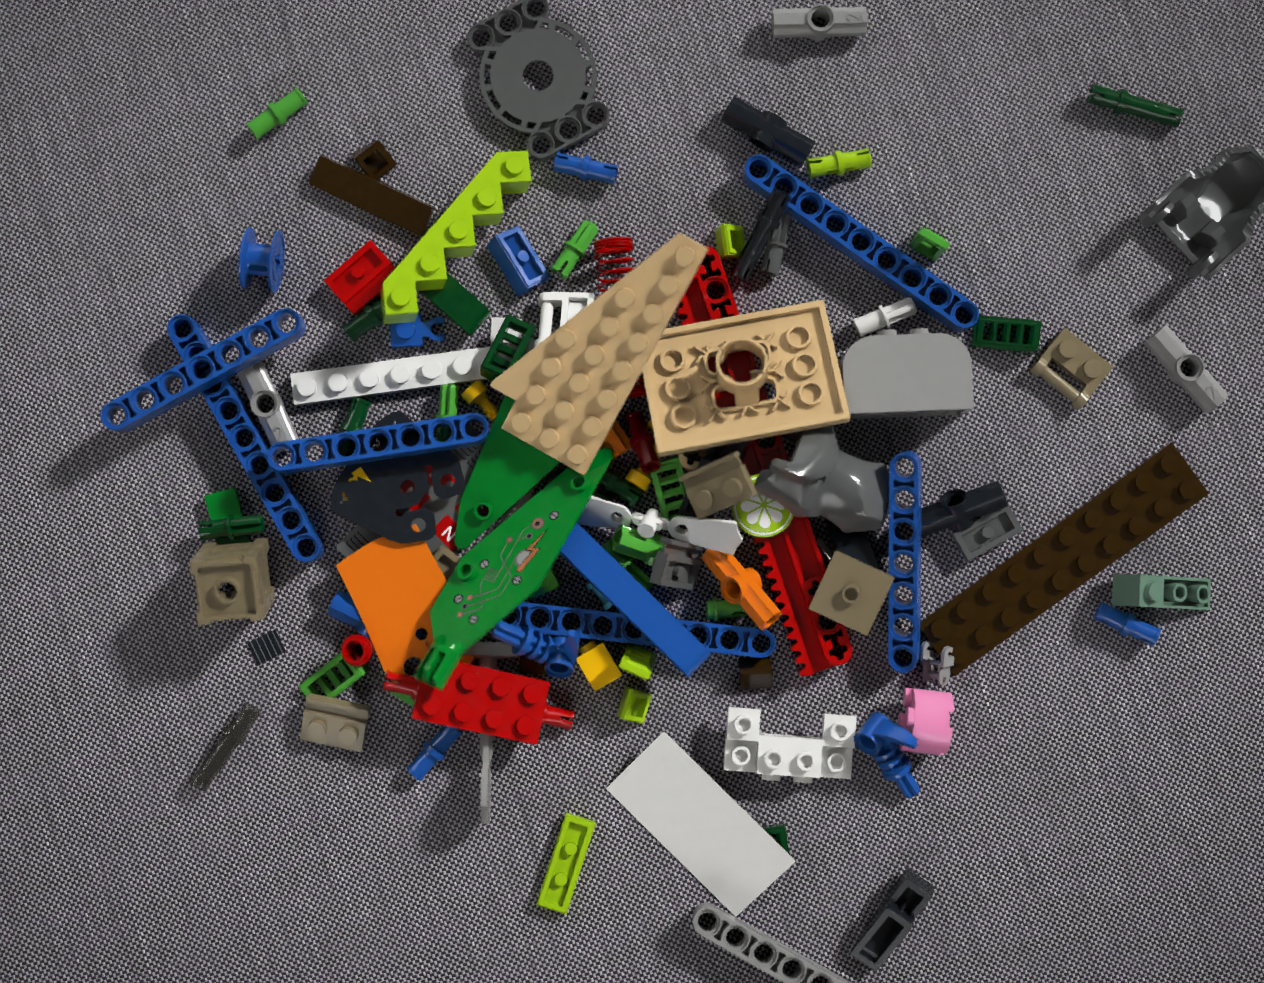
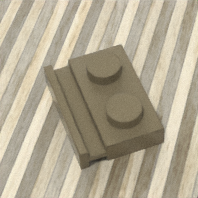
M738 451L679 477L687 489L685 492L698 520L758 494L745 465L741 463Z
M309 693L305 701L306 706L299 740L362 752L365 745L371 706Z

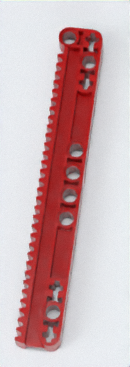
M705 246L709 248L705 259L707 261L712 260L709 267L711 277L706 279L707 272L705 266L700 265L678 305L681 308L677 310L676 316L678 319H685L681 322V326L720 319L721 313L719 308L726 303L728 305H725L723 309L725 318L739 315L720 256L712 247ZM717 285L722 288L724 295L720 299H711L706 292L707 288ZM748 350L729 353L724 362L720 364L722 373L724 375L731 374L732 380L738 383L752 381L750 371L758 370L753 353ZM716 356L708 359V366L711 372H716ZM763 385L759 388V402L768 400ZM728 391L716 393L715 401L719 408L735 406V395ZM780 435L772 436L774 443L768 449L760 447L757 439L752 440L742 461V465H745L750 476L760 474L761 470H767L768 464L773 459L789 462ZM793 516L788 527L777 535L754 537L752 539L753 543L762 544V547L756 551L757 555L766 556V559L760 565L762 567H770V571L764 577L774 579V583L768 589L778 591V594L772 601L782 603L779 610L782 615H786V618L780 624L783 627H790V630L784 636L787 639H794V642L788 648L791 651H798V654L792 660L795 663H802V666L796 671L797 674L810 676L816 672L848 662L853 651L846 627L834 621L830 628L823 629L818 623L820 614L808 609L814 595H809L808 590L813 588V581H815L816 585L820 584L826 571L808 516ZM839 630L840 635L833 637L835 643L843 646L844 650L840 651V658L837 659L835 655L829 654V650L833 649L831 639L826 638L824 640L823 635L833 634Z

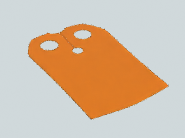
M413 524L412 529L420 532L417 525ZM382 536L349 555L338 563L336 567L359 612L384 672L386 673L387 670H391V672L407 675L404 671L406 660L412 657L423 660L424 655H426L434 641L430 610L446 585L447 580L425 541L398 543ZM418 629H426L428 635L425 640H419L416 637ZM462 655L459 662L470 664L473 662L475 655Z

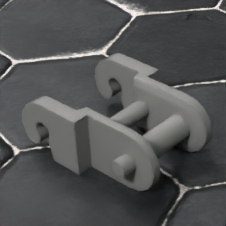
M925 640L920 647V661L923 662V680L931 681L932 679H937L939 685L945 686L950 679V666L954 665V656L948 655L949 652H953V647L945 646L941 652V662L935 661L933 656L934 651L927 649L932 646L931 643ZM935 666H938V673L935 672Z

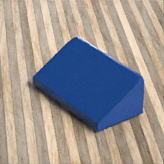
M519 225L495 235L487 244L490 253L518 297L525 295L551 278Z

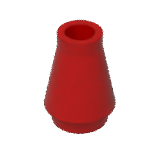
M359 634L347 637L341 647L343 659L352 666L364 665L376 653L371 639Z

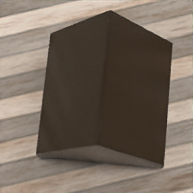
M770 656L764 658H738L740 690L772 688L773 672Z

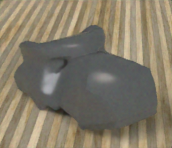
M1253 145L1225 148L1214 156L1209 166L1201 170L1200 168L1188 170L1139 215V221L1145 229L1155 223L1192 264L1185 271V274L1190 279H1197L1200 275L1205 280L1210 279L1250 243L1254 231L1253 225L1264 213V156Z
M832 426L780 435L788 440L798 441L790 462L773 459L770 469L761 470L755 483V488L759 494L779 502L795 517L810 516L816 518L820 515L832 521L844 533L868 530L877 531L881 528L889 511V471L884 463L861 460L840 450Z

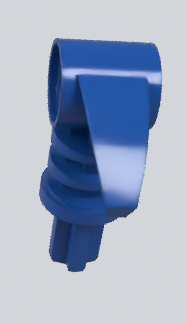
M500 621L490 630V634L494 638L512 645L513 654L517 656L525 655L526 658L534 659L535 662L540 664L545 662L544 670L548 675L555 678H567L573 674L580 643V636L576 630H569L567 637H550L543 635L539 631H534L530 625L524 624L519 629L504 621Z
M872 713L855 734L854 742L862 752L871 755L877 761V765L882 770L881 774L885 780L895 781L904 797L912 798L920 792V789L909 771L912 767V762L908 756L904 755L903 751H900L898 744L915 749L917 747V738L899 724L891 721L884 714Z

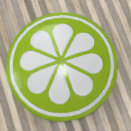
M759 474L750 476L754 486ZM759 493L731 506L733 517L738 526L746 533L756 537H771L781 533L788 527L794 516L779 502Z

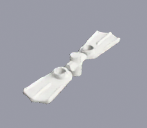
M591 496L577 521L579 525L616 529L619 525L629 526L632 521V524L638 526V533L644 538L653 537L655 531L667 530L673 538L679 541L734 555L737 547L743 540L736 521L713 518L698 520L696 517L676 516L669 521V518L660 517V512L654 508L648 509L646 514L632 512L631 515V512L624 505L606 501L595 496ZM614 512L622 514L623 517L617 516ZM679 525H684L687 529H682Z

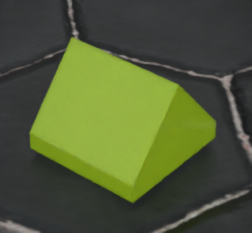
M731 224L719 225L715 229V237L720 259L738 258L745 245L743 227Z
M625 686L616 716L625 721L643 724L652 694Z

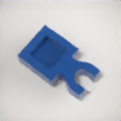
M418 314L415 322L390 324L391 347H424V339L426 338L435 342H446L444 334L435 335L433 333L435 325L445 324L444 317H433L429 321L423 322L422 315Z

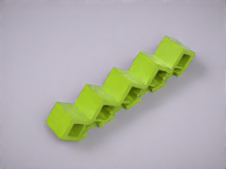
M528 151L496 152L383 282L380 292L383 324L415 322L418 315L416 291L444 289L447 281L445 258L471 257L476 246L474 226L499 225L504 214L502 194L527 192L532 181Z

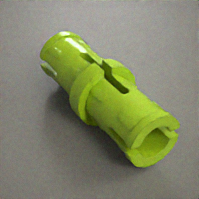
M868 148L844 153L839 150L834 151L832 155L806 159V169L810 179L831 174L841 176L848 171L868 169L872 166L871 154Z

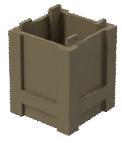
M257 538L253 542L217 545V542L204 543L190 561L191 575L195 577L199 608L196 613L198 626L211 625L213 621L250 618V621H259L265 619L275 600L274 586L270 584L267 553L269 551L268 538ZM225 582H230L231 585L236 587V591L231 596V591L220 592L219 587L224 586Z

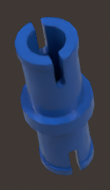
M557 152L553 172L579 176L582 181L592 179L614 185L617 179L618 165L593 161L592 157L586 155L584 158Z
M1102 601L1093 616V620L1118 630V634L1124 637L1129 635L1151 647L1155 645L1161 633L1160 628L1135 618L1136 614L1131 612L1126 614Z
M443 726L432 740H427L423 744L424 749L406 767L408 772L417 780L422 781L437 761H442L446 757L445 752L463 734L462 730Z

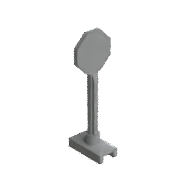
M476 642L463 653V655H475L474 659H478V666L497 670V659L520 657L513 654L512 645L505 642ZM480 734V755L483 763L480 793L481 823L489 824L492 787L490 762L493 755V736Z

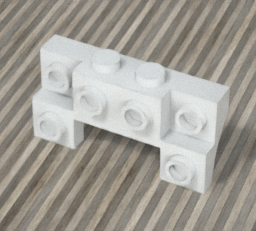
M728 706L723 770L756 772V774H762L761 779L769 781H780L781 776H793V781L799 783H812V778L821 777L851 779L857 716L823 713L822 736L820 738L759 733L761 709Z

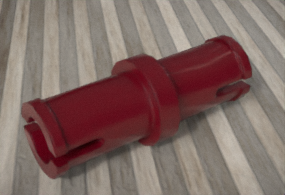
M633 411L624 418L631 436L630 445L632 450L637 453L642 472L652 473L661 466L654 448L655 438L648 431L644 414L641 411Z

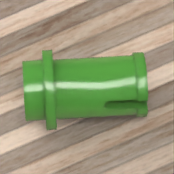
M712 597L711 600L705 603L707 620L713 619V622H717L718 619L746 617L744 609L738 603L731 604L726 600H716V597Z

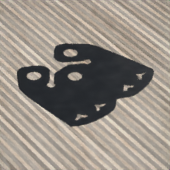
M397 411L382 418L373 428L389 426L394 421H396V424L413 421L400 411ZM413 431L406 433L403 437V444L408 447L415 446L420 440V435ZM378 436L376 438H379L381 446L372 450L380 452L387 447L388 440L383 436ZM376 438L373 439L371 448L376 444ZM451 450L347 465L334 485L331 495V510L376 534L398 543L429 540L436 534L435 515L430 509H416L403 513L401 517L397 516L395 512L397 509L402 510L418 505L428 490L427 472L424 470L427 465L433 468L431 477L433 491L436 496L446 499L463 493L465 490V479L460 462ZM360 467L370 480L368 481L357 476L358 481H348L353 477L351 473ZM451 474L454 476L455 483L452 487L446 488L441 484L443 475ZM410 480L414 483L415 488L412 493L406 494L402 492L401 483L403 481ZM342 492H345L348 500L339 504L340 500H342ZM416 518H421L426 523L425 529L421 532H416L412 529V522Z

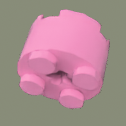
M905 688L903 691V706L906 708L905 713H899L898 724L917 738V747L912 749L900 745V751L932 755L947 754L953 733V728H949V712H954L952 693Z

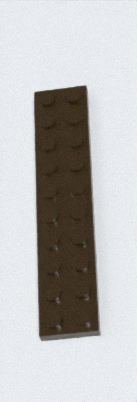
M1168 443L922 619L920 632L931 643V647L940 660L943 648L945 646L953 647V652H949L948 655L954 656V665L950 666V674L956 676L1209 493L1173 443Z

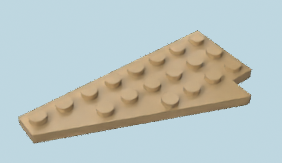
M678 233L494 379L490 386L515 400L501 428L585 475L709 248L682 233Z

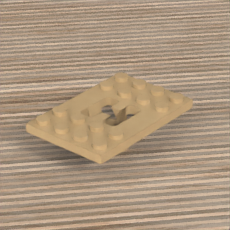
M824 300L666 328L642 371L658 457L850 422V413ZM748 350L755 353L761 359V369L750 371L752 381L738 383L732 380L731 374L724 375L722 373L720 364L724 362L729 353ZM716 356V372H711L708 366V359ZM765 383L772 384L775 388L776 397L759 402V388ZM721 391L733 393L735 395V406L719 408L715 401V394Z

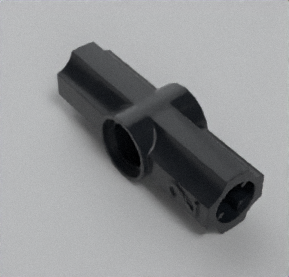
M735 96L728 104L721 118L723 124L749 137V141L759 149L769 153L774 151L801 167L816 143L811 138L790 128L787 122L777 114L770 111L762 112Z
M999 481L967 492L962 489L949 490L941 496L940 502L923 507L921 511V538L947 528L953 531L966 530L974 524L975 518L1006 508L1008 504Z

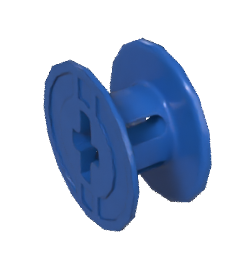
M249 226L244 232L240 246L238 271L241 288L246 290L250 287L253 275L268 276L270 291L276 293L281 284L285 262V239L281 230L275 232L271 245L257 244L255 231Z

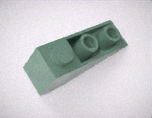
M1113 574L1112 605L1210 610L1211 579Z

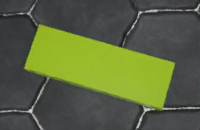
M566 812L536 905L565 915L567 914L596 821Z

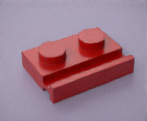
M369 240L330 274L324 282L352 314L356 316L366 305L370 304L380 295L383 282L396 267L373 241Z

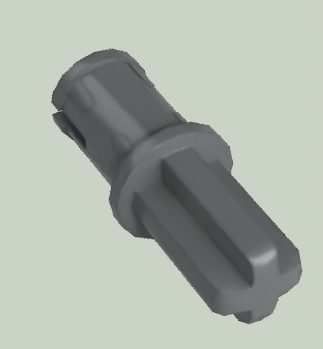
M782 213L779 220L780 226L778 229H774L767 242L762 265L759 270L761 273L767 275L772 273L773 276H779L784 250H787L789 247L786 244L792 216Z

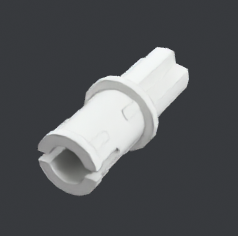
M907 297L885 307L879 305L878 310L859 318H854L853 322L859 337H863V335L883 327L889 329L891 328L890 324L915 315L917 313L916 306L912 298Z

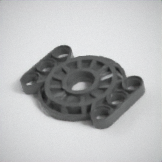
M519 0L474 24L467 33V40L470 49L474 53L483 55L480 64L479 80L487 107L496 119L508 128L530 135L527 140L529 155L536 161L544 162L555 157L557 152L562 153L604 130L609 123L610 114L608 107L604 103L593 100L597 84L596 61L583 37L570 26L554 19H548L550 15L548 0ZM539 2L544 6L545 9L541 16L532 17L527 13V8L531 3ZM506 17L514 18L517 21L516 29L511 32L503 31L500 28L502 19ZM544 25L549 26V29H543ZM556 28L567 32L574 38L569 40L564 35L556 32ZM476 33H488L490 36L489 43L483 47L476 46L473 43V37ZM579 43L586 51L589 60H583L580 51L577 49ZM535 62L545 63L553 71L551 85L541 91L528 88L523 80L525 69ZM486 67L491 69V84L485 85L484 75ZM592 68L591 87L586 86V71ZM488 94H494L496 102L500 106L498 110L490 102ZM583 96H588L586 100H582ZM591 109L602 110L605 118L601 123L592 124L587 120V114ZM508 115L514 121L521 123L520 126L510 122L503 116ZM570 123L576 126L577 134L574 138L565 139L560 135V128L564 124ZM539 138H544L550 143V149L544 154H538L532 148L534 141Z

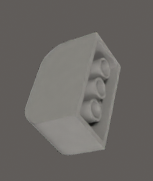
M928 328L910 329L908 334L897 335V330L894 329L879 330L877 335L867 336L856 341L838 362L850 419L963 415L974 409L971 357L966 346L952 335L929 333Z

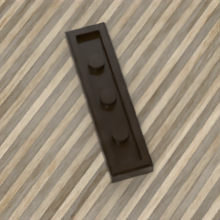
M324 155L319 156L309 185L419 236H424L435 209L434 206Z

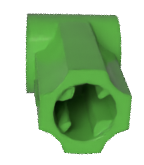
M619 525L612 537L611 550L642 560L641 563L652 566L657 552H662L664 542H660V540L664 536L654 534L651 538H644L638 533L637 529Z

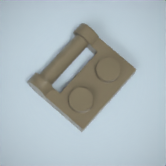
M1063 328L1033 364L1029 372L1035 377L1039 375L1068 398L1071 401L1070 405L1078 411L1089 400L1092 393L1113 369V366L1070 331ZM1050 360L1084 386L1080 392L1047 366Z

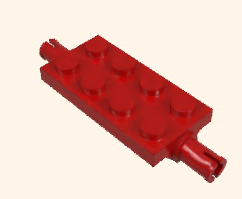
M462 662L457 664L443 690L415 679L414 676L391 672V670H387L385 679L396 681L398 684L384 682L383 691H392L411 696L413 708L410 719L533 745L538 744L540 729L543 724L570 730L573 721L563 720L560 717L574 718V710L547 705L549 681Z

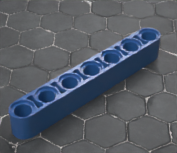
M290 308L277 310L110 401L101 410V421L105 427L121 433L130 432L299 340L306 331L305 321L296 311ZM290 317L295 318V328L290 332H283V321ZM259 333H267V343L263 347L256 348L254 345L255 337ZM232 348H238V359L233 363H228L226 360L227 352ZM209 363L211 367L210 374L206 378L200 379L198 376L199 367L202 364ZM180 378L182 388L178 393L172 394L170 384L173 380ZM147 394H152L154 403L152 407L144 410L142 399ZM123 409L125 419L120 425H116L113 420L114 414L118 410Z
M469 413L289 440L273 444L267 452V461L277 472L293 474L465 448L483 444L489 435V426L487 420L482 415ZM472 422L480 423L484 427L482 434L477 437L469 436L466 433L467 425ZM440 427H447L452 431L450 439L445 442H439L434 438L435 431ZM410 431L420 435L419 442L412 447L403 444L404 435ZM383 436L388 440L387 447L380 452L372 450L371 443L373 439ZM346 441H352L356 445L355 452L350 456H342L339 452L341 444ZM314 446H321L324 450L322 458L318 461H310L308 459V451ZM284 450L290 451V462L285 466H278L276 463L277 455Z
M908 450L897 454L889 466V574L895 578L888 591V661L891 668L899 673H908L913 670L920 657L922 463L916 453ZM907 458L912 461L914 470L911 474H903L899 471V459ZM906 490L913 495L914 501L911 506H903L899 503L897 498L899 491ZM902 522L910 524L913 528V536L908 538L902 537L897 531L898 524ZM901 554L910 556L913 560V567L910 569L901 568L897 563V556ZM900 586L910 588L913 598L902 600L897 595V588ZM907 618L911 621L913 629L907 632L900 630L896 623L897 619ZM900 649L909 651L912 655V661L907 663L900 661L897 658L896 651Z
M576 522L559 554L672 664L689 678L711 656V653Z

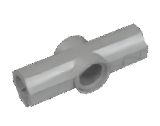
M817 4L811 8L773 9L771 22L773 38L808 37L815 41H821L827 37L866 36L868 24L866 7H829L826 4ZM822 18L827 23V26L822 28L816 27L812 23V19Z
M1167 324L1154 332L1144 342V345L1166 368L1170 380L1180 385L1205 414L1217 408L1229 396L1205 369L1202 358L1197 354L1191 353ZM1182 362L1188 363L1191 367V375L1189 377L1181 372L1180 366Z
M262 360L238 372L237 375L250 400L251 410L257 415L271 446L278 442L299 439L284 408V401L278 395ZM267 397H272L274 399L273 409L270 412L263 413L261 410L262 401Z

